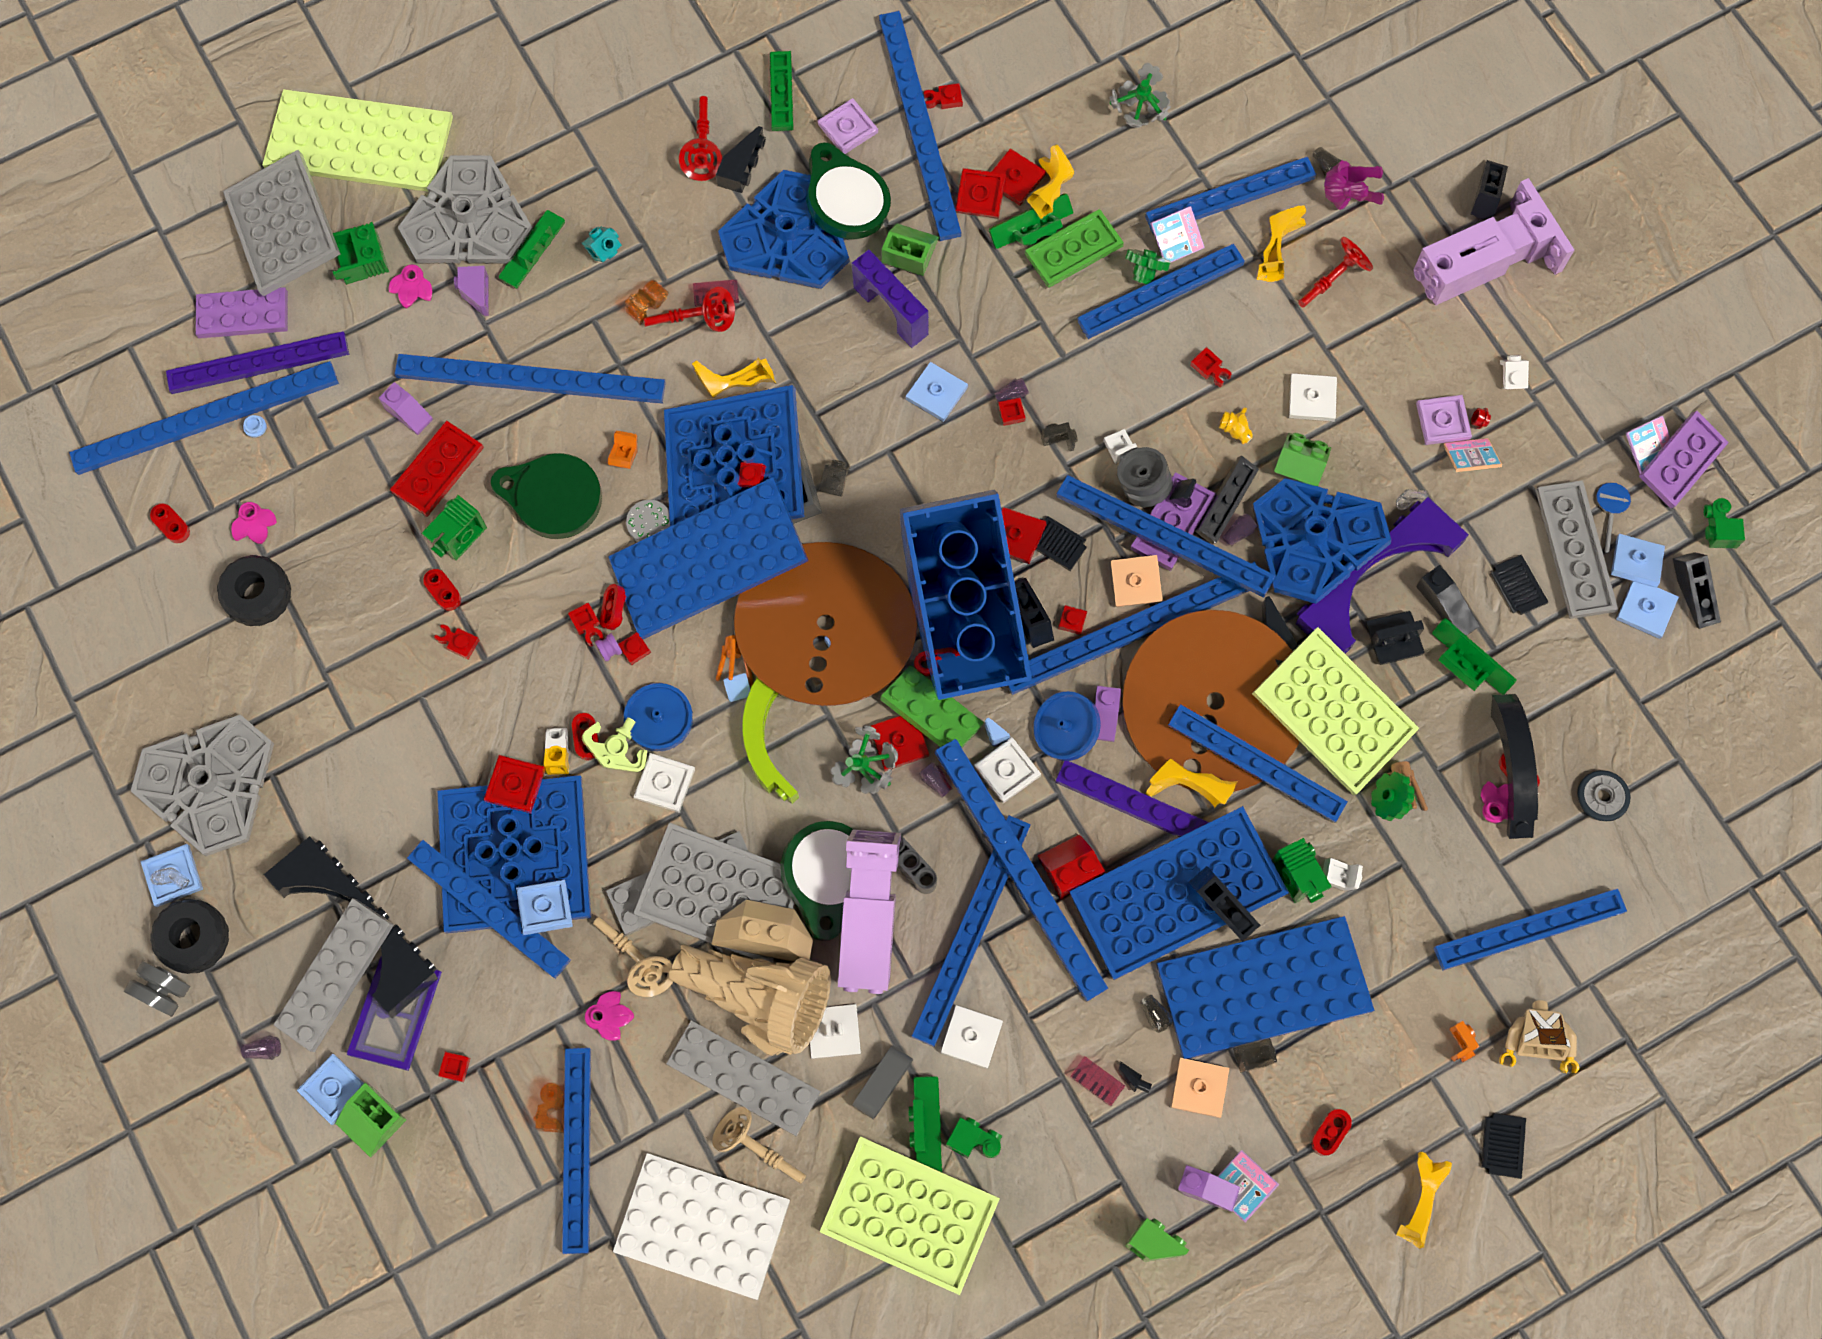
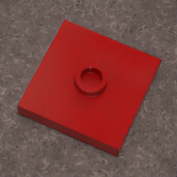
M1011 148L991 171L1006 174L1003 195L1019 206L1022 205L1046 175L1044 169Z
M963 168L955 209L956 213L999 219L1006 174Z
M1003 507L1002 516L1010 558L1030 564L1047 525L1046 521Z
M898 716L871 725L880 734L879 740L873 739L879 755L882 754L884 742L892 744L896 749L898 760L895 762V768L929 757V751L922 732L903 717ZM882 759L881 763L884 771H888L889 768H886L884 759Z
M499 755L484 801L531 814L546 768Z

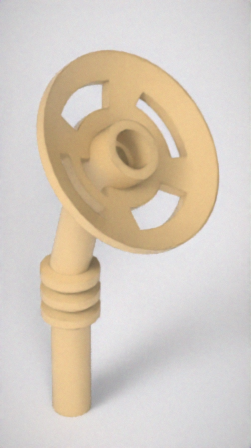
M598 917L593 922L594 926L614 941L613 945H618V949L622 948L621 951L623 953L626 951L636 962L627 976V984L632 993L641 997H652L663 993L672 985L673 981L669 979V972L672 969L673 963L670 960L660 956L645 958L632 944V940L628 941L627 936L624 937L623 933L619 934L603 919ZM639 967H641V968L639 969V971H638V974H637V975H634L635 971H636ZM662 973H668L665 980L658 985L656 981L660 979ZM638 982L642 986H649V988H640L635 984Z
M735 1108L724 1116L716 1127L712 1139L713 1147L717 1151L726 1152L737 1144L742 1143L762 1157L764 1163H768L769 1166L773 1165V1169L776 1170L778 1168L800 1184L804 1181L806 1175L784 1161L782 1155L779 1156V1153H774L773 1149L768 1150L747 1135L752 1120L751 1112L747 1108ZM740 1116H746L747 1120L740 1118ZM721 1143H725L728 1147H723Z

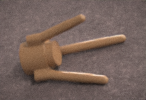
M1402 761L1392 764V772L1387 774L1391 775L1395 771L1409 777V785L1412 784L1423 810L1427 811V805L1415 779L1414 771L1411 770L1410 762ZM1415 796L1414 801L1411 803L1413 809L1417 808Z

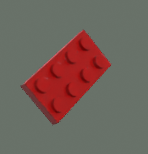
M446 420L391 487L390 491L428 517L483 450L484 446Z

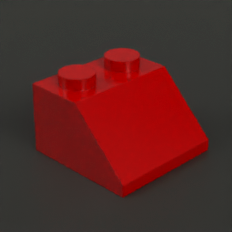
M1080 834L1037 856L1060 899L1069 895L1070 891L1104 875L1105 872L1094 850Z

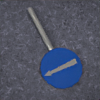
M1617 483L1602 485L1596 494V501L1599 507L1609 513L1605 553H1609L1613 515L1625 512L1631 503L1628 490Z

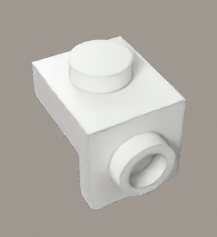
M1509 355L1507 360H1500V365H1503V388H1528L1529 361L1521 359V355Z
M1125 429L1105 437L1103 441L1115 464L1120 463V460L1128 452L1138 448L1136 443L1132 444Z
M1328 858L1325 859L1323 872L1332 887L1343 891L1359 888L1362 880L1363 866L1359 864L1348 865Z

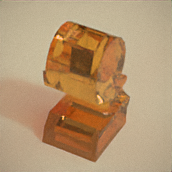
M651 280L642 290L639 289L636 294H631L625 300L626 312L641 325L644 322L643 318L647 317V308L653 307L658 309L662 306L661 304L668 296V291L656 280Z
M547 1083L540 1091V1098L543 1104L537 1106V1112L533 1117L536 1129L539 1132L564 1133L563 1125L556 1118H550L552 1112L564 1107V1092L557 1084Z

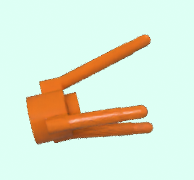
M735 635L725 638L716 681H719L721 678L726 656L729 658L728 679L733 680L735 659L741 657ZM744 661L749 685L752 687L754 684L752 672Z

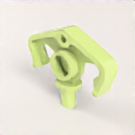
M627 717L623 726L616 728L615 732L618 735L608 737L604 743H597L592 740V735L600 732L601 726L599 722H596L583 733V743L602 767L628 772H639L645 767L647 750H640L636 754L638 761L635 764L630 763L625 757L628 750L626 738L631 740L630 731L636 723L633 719Z

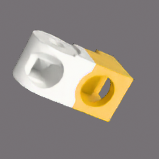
M550 728L546 731L544 767L546 768L547 775L569 774L567 728Z

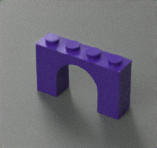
M869 249L852 262L854 289L868 303L877 295L883 298L896 318L897 334L911 348L929 335L928 310Z

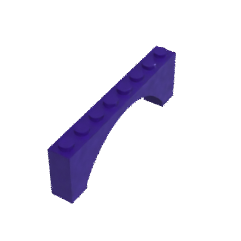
M1429 497L1423 502L1418 500L1410 508L1409 511L1411 513L1407 517L1402 515L1394 523L1395 528L1389 532L1391 544L1375 555L1358 571L1353 570L1348 579L1344 580L1343 583L1338 585L1318 603H1313L1310 607L1306 604L1297 613L1299 617L1296 625L1307 636L1318 627L1346 654L1356 642L1352 637L1349 610L1351 596L1357 581L1370 567L1387 557L1405 552H1436L1449 557L1465 542L1469 534Z

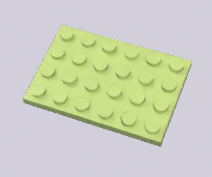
M1318 627L1252 693L1353 796L1359 793L1419 729Z
M860 1136L820 1229V1233L960 1295L1000 1198Z

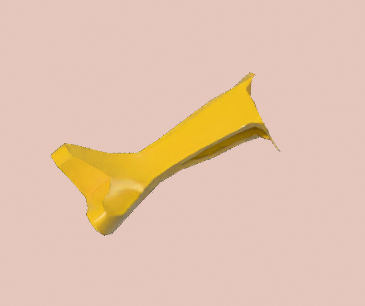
M1057 144L1050 148V159L1044 156L1038 160L1041 167L1051 178L1049 183L1034 191L1026 199L1040 219L1053 212V202L1060 196L1061 184L1069 181L1074 175V170L1069 160Z
M1304 205L1286 209L1269 217L1272 237L1263 252L1264 262L1259 264L1257 280L1274 282L1284 278V261L1281 253L1282 238L1287 233L1306 225L1305 218H1301L1306 213Z
M757 358L741 371L727 376L713 373L697 360L692 363L695 373L712 398L732 387H753L761 382L776 383L773 371L766 359L760 360Z
M1169 759L1150 779L1149 783L1151 785L1145 794L1152 797L1164 789L1180 783L1199 792L1213 804L1215 809L1219 803L1225 804L1228 798L1233 794L1238 781H1223L1213 774L1191 772L1173 759Z
M1419 1152L1417 1157L1422 1186L1418 1206L1410 1223L1406 1226L1401 1224L1396 1234L1419 1249L1424 1248L1435 1193L1450 1173L1452 1163L1449 1161L1434 1163L1424 1152Z

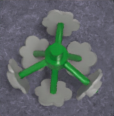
M1145 63L1138 70L1141 81L1139 85H1133L1131 81H1125L1123 86L1118 89L1119 97H1117L1115 89L1112 90L1113 96L1109 97L1110 105H1112L1113 109L1117 108L1120 113L1122 112L1120 103L1133 106L1134 103L1138 102L1136 112H1129V114L1124 115L1126 123L1132 127L1139 128L1142 125H1148L1149 121L1145 119L1144 115L1140 114L1142 104L1145 101L1149 105V113H1158L1151 122H1154L1156 119L1158 122L1166 120V117L1169 115L1167 110L1171 106H1169L1170 100L1167 98V93L1158 90L1151 92L1150 85H1155L1163 78L1158 66Z
M871 726L855 727L856 733L864 737L863 741L861 739L853 741V747L849 750L851 757L846 759V766L843 762L838 761L831 768L832 780L836 785L842 784L846 788L855 781V775L852 773V770L860 771L864 776L861 779L862 793L867 794L870 792L875 794L881 788L885 790L891 785L893 779L891 777L892 769L895 768L898 753L892 744L884 742L882 754L876 755V749L871 747V742L868 739L879 740L880 734ZM884 759V764L889 769L884 774L882 772L877 773L869 765L872 761Z

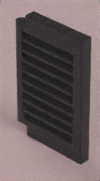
M1047 516L1044 520L1047 525L1036 551L1071 572L1087 549V546L1084 545L1087 539Z
M1522 554L1494 567L1496 571L1492 572L1491 575L1513 614L1519 611L1520 615H1523L1548 604L1546 596Z
M1493 1113L1492 1118L1485 1117L1481 1168L1488 1169V1174L1522 1179L1526 1118Z

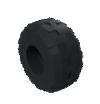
M250 555L238 558L227 566L221 574L217 585L218 600L224 611L232 619L246 626H262L273 622L284 613L291 599L292 589L288 576L276 562L265 556ZM257 582L265 583L263 592L258 597L244 599V594L250 585Z
M183 899L163 909L154 921L150 934L152 950L158 960L171 970L184 974L204 972V970L213 967L224 955L229 942V928L223 915L212 905L198 899ZM198 924L200 927L198 941L190 948L182 949L180 946L182 932L190 925Z

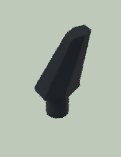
M1120 1061L1118 1071L1133 1092L1139 1089L1149 1093L1152 1084L1142 1080L1141 1074Z

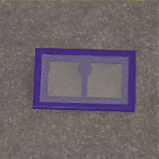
M381 956L346 1055L409 1071L442 972L436 970L434 973L438 980L392 1019L372 996L377 991L380 981Z

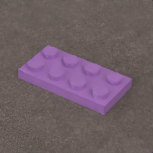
M285 287L278 288L265 296L261 295L258 289L196 294V336L198 339L288 331V291Z
M1698 411L1692 412L1639 477L1669 508H1673L1729 442Z
M1175 472L1172 477L1173 487L1169 496L1161 503L1156 504L1150 515L1193 535L1216 494L1196 483L1186 507H1181L1171 502L1170 497L1177 483L1187 480V478ZM1138 536L1130 549L1143 557L1157 555L1158 565L1169 571L1173 569L1179 559V556Z

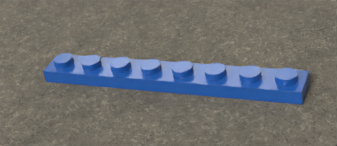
M1305 157L1148 211L1145 214V218L1153 233L1151 222L1191 206L1195 220L1314 180L1316 173L1309 158Z
M1233 243L1078 317L1077 322L1087 339H1090L1243 266L1245 260Z
M1181 704L1168 724L1172 729L1334 823L1337 822L1348 802Z
M424 840L407 857L415 866L554 979L559 976L571 961L569 957L539 933L523 935L521 919Z
M1614 889L1435 946L1434 951L1441 969L1444 971L1627 912L1619 890Z
M590 1048L565 1049L562 1254L589 1253Z

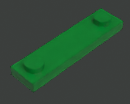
M791 51L770 52L772 131L794 130Z

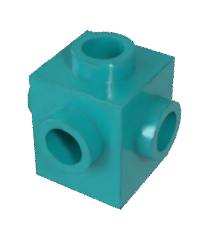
M602 226L592 229L589 232V237L581 243L591 257L599 262H604L614 257L618 253L617 249L622 246L616 231Z

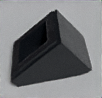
M1196 479L1179 481L1170 497V501L1181 507H1186L1195 489Z

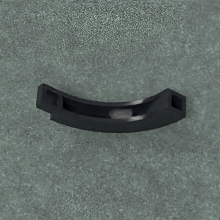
M1516 694L1492 695L1491 718L1501 738L1507 769V836L1509 839L1533 838L1534 821L1538 820V781L1534 746L1528 720Z

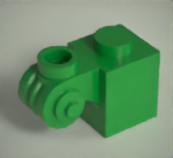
M1718 498L1712 504H1706L1703 509L1704 518H1708L1709 522L1705 530V537L1709 540V548L1737 549L1745 541L1743 519L1726 517V514L1731 510V503L1725 498Z
M960 1117L946 1147L968 1159L976 1146H982L984 1156L991 1159L997 1157L1000 1153L1002 1135L991 1129L985 1132L979 1128V1122L970 1117H967L966 1120Z

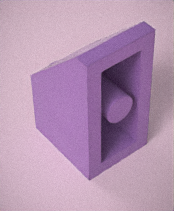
M485 266L458 267V276H454L455 289H459L462 298L483 316H489V276Z
M395 382L379 397L384 409L417 435L433 420L428 412Z
M1097 686L1094 705L1099 712L1101 721L1097 740L1110 742L1115 740L1121 693L1119 688Z
M1186 1165L1178 1190L1187 1197L1232 1212L1240 1187L1211 1173Z

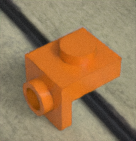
M615 431L614 445L608 456V465L631 468L638 452L637 434Z
M1461 1021L1450 1028L1451 1033L1463 1050L1451 1057L1453 1062L1458 1059L1465 1062L1475 1056L1473 1050L1480 1047L1475 1040L1476 1035L1472 1027Z

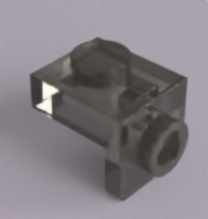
M1069 422L1059 425L1056 423L1050 424L1045 429H1042L1041 439L1044 446L1066 440L1069 452L1074 451L1075 443L1078 442L1075 429L1070 428Z
M832 460V462L825 464L819 491L842 497L847 475L851 467L845 466L846 463L840 460Z
M1270 1038L1233 1049L1240 1073L1265 1068L1277 1062L1276 1052Z

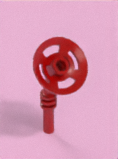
M706 96L699 97V119L697 120L696 130L698 138L686 142L679 153V165L682 171L689 178L697 181H706L714 178L722 160V154L718 146L712 141L707 140L710 121L707 120L708 97ZM686 151L689 152V154H688V162H689V165H688V166L686 165V162H685V153H686ZM714 151H715V153H716V155H717V164H716V166L713 164V163H714V154H713ZM692 154H695L694 162L692 161V158H691V155H692ZM708 154H710V156H711V161H710V162L707 160V159H708ZM695 168H708L709 172L699 174L695 173L694 170Z
M1347 237L1340 239L1346 254L1343 257L1344 260L1327 276L1321 277L1314 284V287L1298 301L1302 308L1306 307L1319 294L1325 293L1332 286V282L1349 267L1357 265L1369 272L1373 270V265L1365 253Z
M713 287L706 293L703 306L684 310L678 308V311L673 309V312L669 310L668 313L643 319L646 327L665 322L684 321V318L703 315L709 328L716 332H723L729 329L734 321L735 304L727 289ZM718 293L717 296L710 297L711 294ZM723 299H725L727 305V313H724V305L721 302ZM722 320L724 321L722 325L715 326V323H720Z

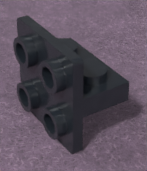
M1411 611L1366 622L1379 665L1422 656L1425 653L1420 639L1424 626L1422 620L1414 621Z

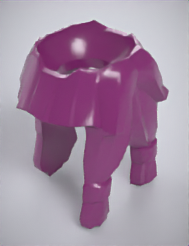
M1340 161L1327 172L1324 182L1325 197L1338 210L1344 209L1351 198L1358 201L1367 200L1382 205L1384 201L1383 193L1369 191L1368 186L1363 182L1367 177L1381 179L1383 175L1382 166H1351L1347 161Z

